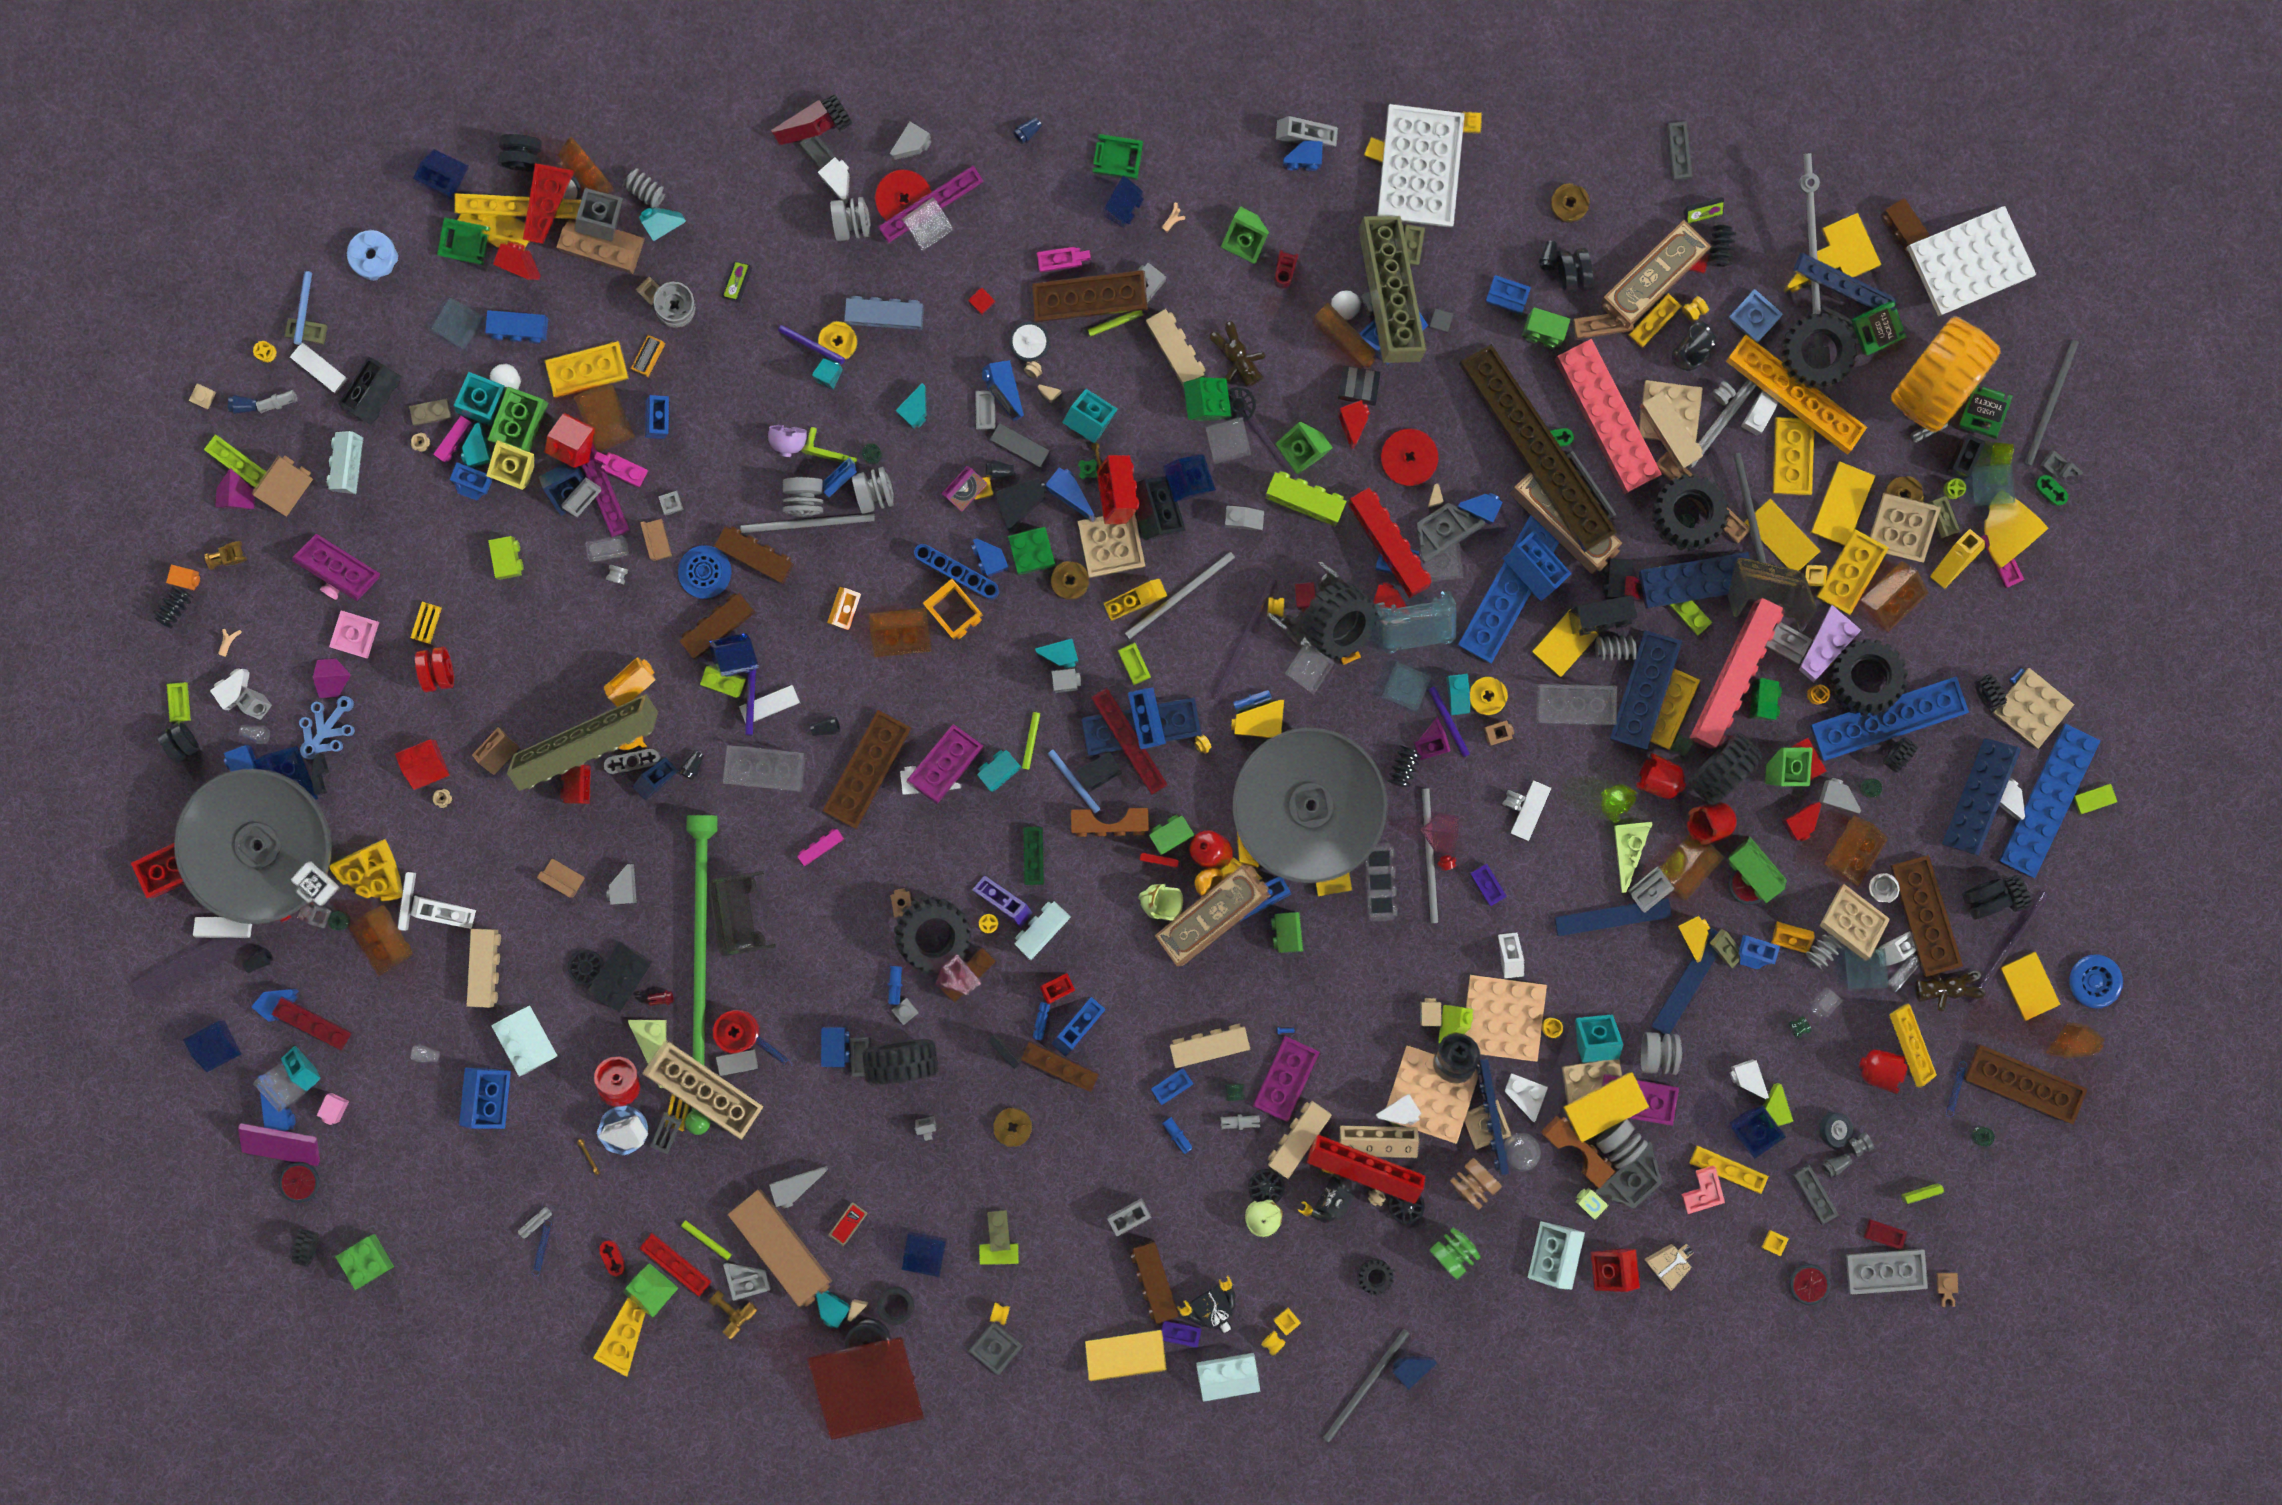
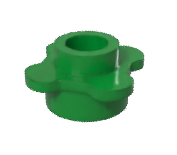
M1091 459L1086 462L1081 460L1078 463L1080 467L1079 477L1081 479L1097 477L1096 460Z

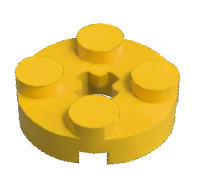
M833 322L824 327L819 334V345L845 359L850 358L856 350V334L846 323ZM840 336L843 343L835 346L833 339H837Z
M1483 677L1470 687V705L1477 713L1493 715L1500 712L1505 706L1508 694L1505 685L1501 681L1493 677ZM1485 691L1493 694L1490 702H1487V699H1483Z

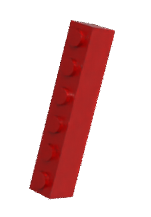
M1367 488L1350 498L1348 506L1410 599L1429 588L1431 576L1427 570L1424 571L1421 567V561L1410 550L1411 546L1407 539H1403L1400 535L1398 525L1392 523L1388 510L1381 506L1376 492H1372L1370 488Z
M1317 1135L1310 1147L1307 1159L1308 1164L1413 1204L1416 1203L1424 1189L1425 1175L1323 1136Z

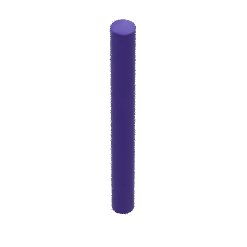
M783 325L778 329V332L841 365L845 361L844 357Z
M753 659L749 660L745 726V735L748 736L753 735L756 660Z
M1436 687L1428 689L1463 758L1466 757L1470 752Z

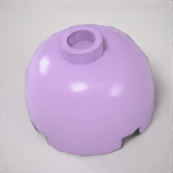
M781 425L770 426L768 441L775 451L780 452V456L791 457V453H797L802 450L807 438L806 430L797 427L783 428L784 426Z

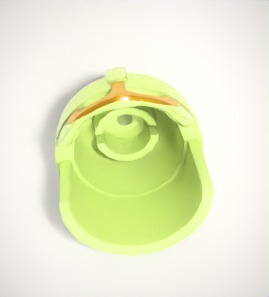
M1165 884L1151 885L1147 890L1141 892L1138 897L1141 901L1142 909L1149 917L1155 919L1174 920L1180 915L1183 908L1181 890L1165 887Z
M1272 1200L1254 1201L1246 1209L1245 1220L1253 1234L1265 1237L1273 1234L1279 1228L1283 1212Z

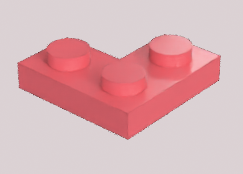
M1714 1165L1695 1171L1700 1188L1682 1194L1688 1214L1725 1203Z

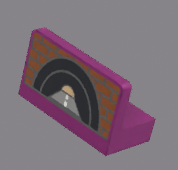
M966 466L943 491L942 495L960 511H963L987 483L972 468Z

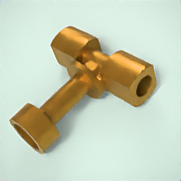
M718 1290L708 1302L713 1307L717 1304L730 1316L728 1320L731 1323L724 1329L723 1333L732 1339L741 1329L740 1326L746 1320H749L758 1308L749 1302L742 1311L739 1308L734 1310L722 1299L724 1294Z

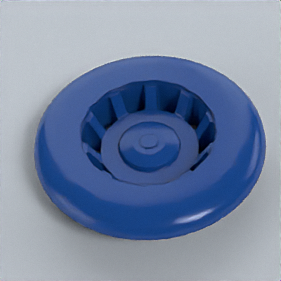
M708 545L697 546L690 549L682 557L678 567V578L684 590L690 595L697 598H712L723 592L729 584L731 565L727 556L721 550Z
M2097 954L2088 955L2080 959L2072 968L2069 985L2073 996L2081 1004L2090 1008H2103L2112 1004L2119 997L2123 987V976L2118 965L2110 958Z

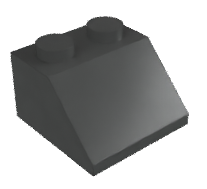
M585 188L576 217L575 232L613 241L623 198Z

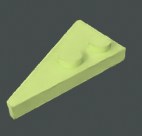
M1652 822L1614 826L1621 893L1627 892L1630 886L1631 878L1642 854L1641 851L1645 846L1647 835L1652 827Z
M628 1020L633 1034L649 1064L663 1042L666 1041L667 1020Z

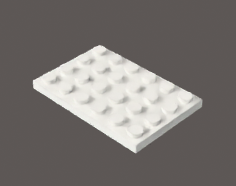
M1389 104L1377 216H1401L1402 222L1453 227L1464 113Z
M2005 206L1907 247L1938 317L2036 275Z

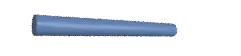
M305 271L294 336V344L301 345L312 277V273L309 271Z
M1051 750L1048 756L1094 814L1100 810L1099 806L1057 753Z

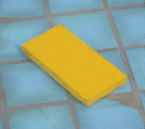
M619 341L545 360L554 398L629 379Z
M1775 418L1773 494L1812 495L1814 429L1800 418Z
M1838 462L1810 533L1845 546L1854 531L1875 475Z
M1854 529L1829 572L1825 586H1821L1816 597L1851 615L1889 547Z
M1674 668L1651 738L1652 743L1670 750L1700 683L1699 679Z
M1908 1003L1902 1005L1889 1015L1914 1082L1918 1088L1932 1080L1936 1076V1072L1912 1008Z
M1629 1072L1563 1108L1579 1141L1584 1142L1649 1108L1634 1074Z
M1161 1330L1085 1341L1090 1381L1166 1370Z

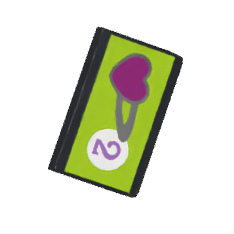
M1720 197L1687 206L1683 211L1686 222L1689 224L1723 215L1724 198Z
M734 261L721 297L740 303L752 271L751 265Z

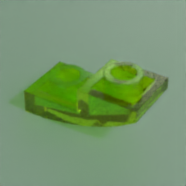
M1994 442L1988 483L2008 485L2014 444Z

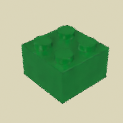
M1199 377L1183 382L1188 420L1216 421L1231 416L1226 378Z
M1045 527L1008 536L1018 575L1055 566Z

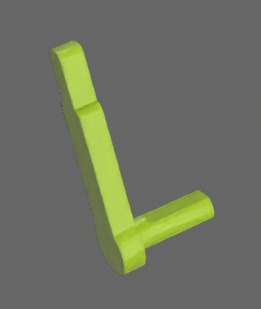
M814 427L810 428L807 443L801 450L804 454L838 462H844L850 457L813 447L817 428ZM850 457L856 465L857 458Z

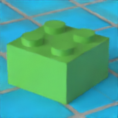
M1534 307L1528 316L1522 336L1526 337V340L1529 342L1537 343L1539 341L1544 343L1545 347L1555 349L1564 341L1570 319Z
M375 1234L336 1256L355 1290L394 1267Z

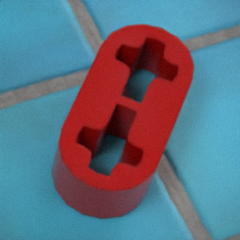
M613 1240L603 1242L600 1245L599 1251L607 1271L612 1276L621 1275L625 1271L626 1265L618 1245ZM606 1244L613 1246L611 1251L613 1257L610 1256L609 1252H604ZM612 1259L615 1260L616 1264L621 1265L619 1272L612 1270V1266H614Z

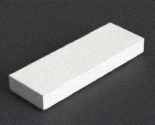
M301 343L290 356V358L334 393H337L348 379L304 343Z
M788 686L754 700L753 722L799 704L800 701L794 686ZM747 704L739 706L745 723Z
M1532 781L1511 834L1529 841L1551 790L1550 787Z
M407 872L405 875L398 930H408L416 873Z
M195 917L193 936L250 938L252 924L238 923L223 917Z

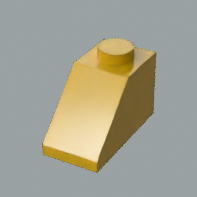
M1697 916L1678 927L1698 963L1702 959L1709 938L1707 930L1710 927L1705 919L1701 920Z

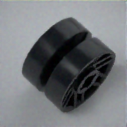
M178 721L171 725L170 729L166 728L158 733V740L163 750L175 763H179L187 758V755L190 756L199 751L197 740L182 721Z

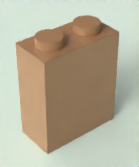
M278 455L252 494L287 517L313 478L309 476L311 474L310 471L302 466L300 469L293 465L294 461L286 455L283 458Z

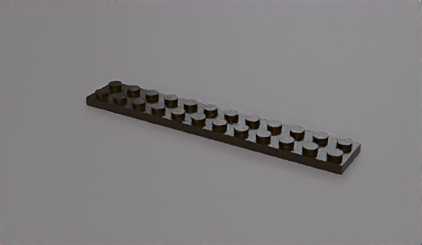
M1491 344L1461 360L1459 363L1460 367L1584 553L1615 536L1618 532L1493 345Z

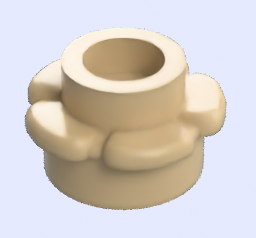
M1037 362L1026 363L1024 372L1028 376L1036 379L1038 375L1042 374L1041 366Z
M424 433L415 434L411 438V446L414 450L423 452L430 445V440Z
M446 789L435 791L433 796L434 804L440 808L447 807L452 801L450 792Z
M1373 1189L1368 1192L1370 1195L1368 1199L1374 1206L1383 1205L1386 1198L1381 1191Z

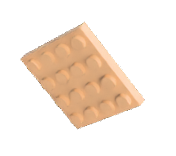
M1470 975L1466 1008L1473 1009V1021L1471 1028L1465 1035L1471 1037L1478 1044L1480 1054L1538 1061L1547 985Z
M1406 1045L1387 1107L1409 1094L1420 1110L1421 1115L1418 1116L1420 1120L1412 1125L1409 1123H1393L1405 1127H1418L1420 1132L1457 1144L1479 1076L1476 1069L1468 1081L1459 1084L1449 1083L1441 1079L1435 1072L1433 1067L1434 1054Z

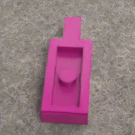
M1075 247L1037 252L1040 272L1082 266V261L1091 260L1089 250L1080 252V248Z
M597 452L594 457V461L602 464L601 469L605 470L606 473L637 488L641 487L648 472L647 469L609 452L607 456Z

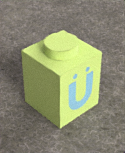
M1590 1188L1581 1190L1576 1196L1578 1198L1576 1203L1594 1219L1608 1207Z

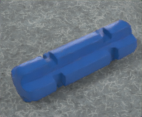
M1041 1002L1039 1005L1040 1012H1038L1035 1024L1036 1030L1033 1033V1038L1036 1040H1042L1044 1036L1043 1030H1045L1048 1018L1047 1012L1050 1009V1004Z

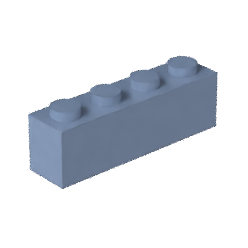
M851 296V299L846 298L845 323L848 325L922 330L924 306L917 300H908V303H905L899 299L882 301L881 298L871 297L870 300H863V297Z

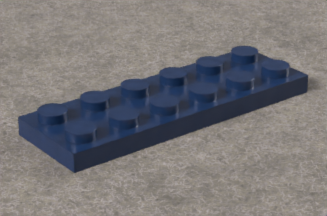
M1749 552L1638 571L1645 609L1756 589Z
M1647 630L1644 631L1610 740L1648 751L1682 640Z
M1195 697L1157 704L1165 742L1202 735ZM1123 710V714L1137 735L1132 710ZM1102 715L1082 718L1088 756L1123 750Z
M1984 738L1942 842L1944 846L1979 856L2021 749L2019 747Z

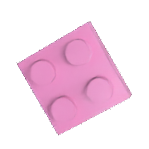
M340 611L329 647L368 659L379 622Z

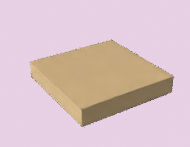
M1496 1100L1502 1137L1505 1139L1510 1137L1511 1133L1500 1104ZM1483 1105L1468 1110L1464 1120L1475 1150L1489 1145L1490 1140H1493L1492 1133H1488L1486 1121H1489L1488 1113L1485 1114Z

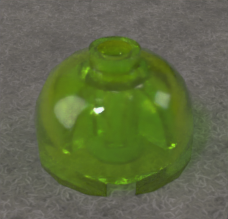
M1617 784L1611 788L1607 787L1601 794L1603 798L1601 801L1603 814L1612 822L1617 823L1621 820L1619 815L1624 812L1627 813L1636 801L1634 795L1638 793L1623 784Z

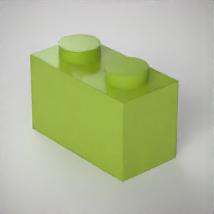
M512 536L488 540L495 578L501 580L522 576L521 570H524L522 560L518 558V552H520L518 540L515 541V538Z
M710 665L706 666L700 685L737 698L741 696L747 678Z

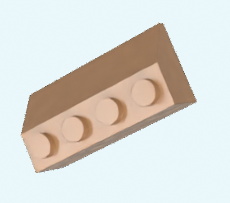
M569 219L562 229L556 247L560 252L634 274L645 238L616 229L613 241H608L575 232L576 219Z

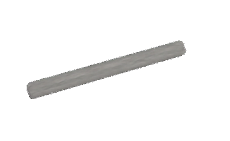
M1748 379L1698 443L1702 448V455L1756 387V384ZM1698 460L1687 467L1693 468Z

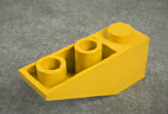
M1832 245L1817 251L1819 261L1835 269L1841 266ZM1797 273L1785 287L1784 291L1791 290L1792 293L1798 291L1807 282L1811 285V280Z
M1969 529L1955 543L1931 574L1930 578L1945 589L1985 548V541Z
M1156 579L1148 581L1104 603L1110 620L1113 621L1166 597L1167 594L1161 580Z

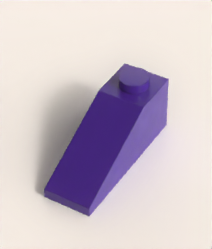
M985 875L973 888V892L1020 928L1033 914L1026 903Z

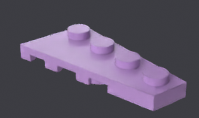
M1831 605L1799 670L1814 682L1856 637L1861 629Z

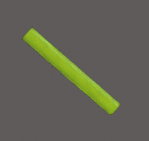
M1142 310L1132 311L1088 329L1089 335L1091 337L1143 316Z
M1033 712L1022 769H1030L1040 713Z
M685 1220L683 1222L682 1228L728 1261L732 1255L688 1221Z

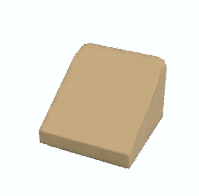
M648 277L636 291L652 305L654 303V295L659 286L652 278Z
M1044 385L1038 386V391L1050 403L1061 394L1059 389Z
M1439 484L1433 486L1427 508L1442 504L1443 498Z
M854 1299L851 1303L848 1321H852L867 1306L868 1302Z

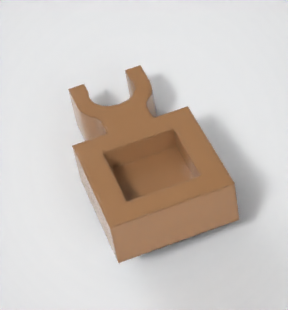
M1936 1273L1937 1293H1943L1941 1306L1945 1307V1301L1950 1299L1951 1306L1955 1307V1299L1952 1293H1958V1273Z

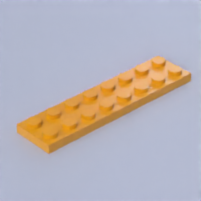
M1748 335L1741 339L1726 360L1728 364L1847 455L1852 451L1867 428L1815 387L1808 388L1804 384L1799 385L1796 383L1793 377L1790 378L1788 376L1787 369L1783 368V362Z

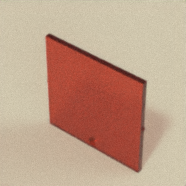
M902 1337L808 1358L819 1396L818 1401L821 1403L831 1440L924 1419L914 1381L915 1376L912 1374Z

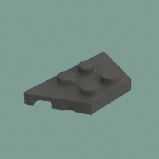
M1450 503L1417 523L1423 563L1426 564L1485 526V522L1469 516L1470 513L1459 510Z
M1648 1141L1647 1147L1637 1159L1617 1169L1600 1189L1596 1188L1594 1192L1631 1208L1637 1207L1663 1183L1658 1170L1657 1160L1654 1156L1652 1143Z

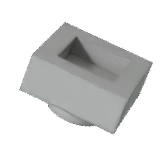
M678 491L659 496L665 516L683 510Z
M908 998L892 1009L903 1025L919 1013Z

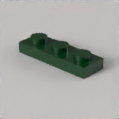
M1024 827V885H1044L1043 827Z

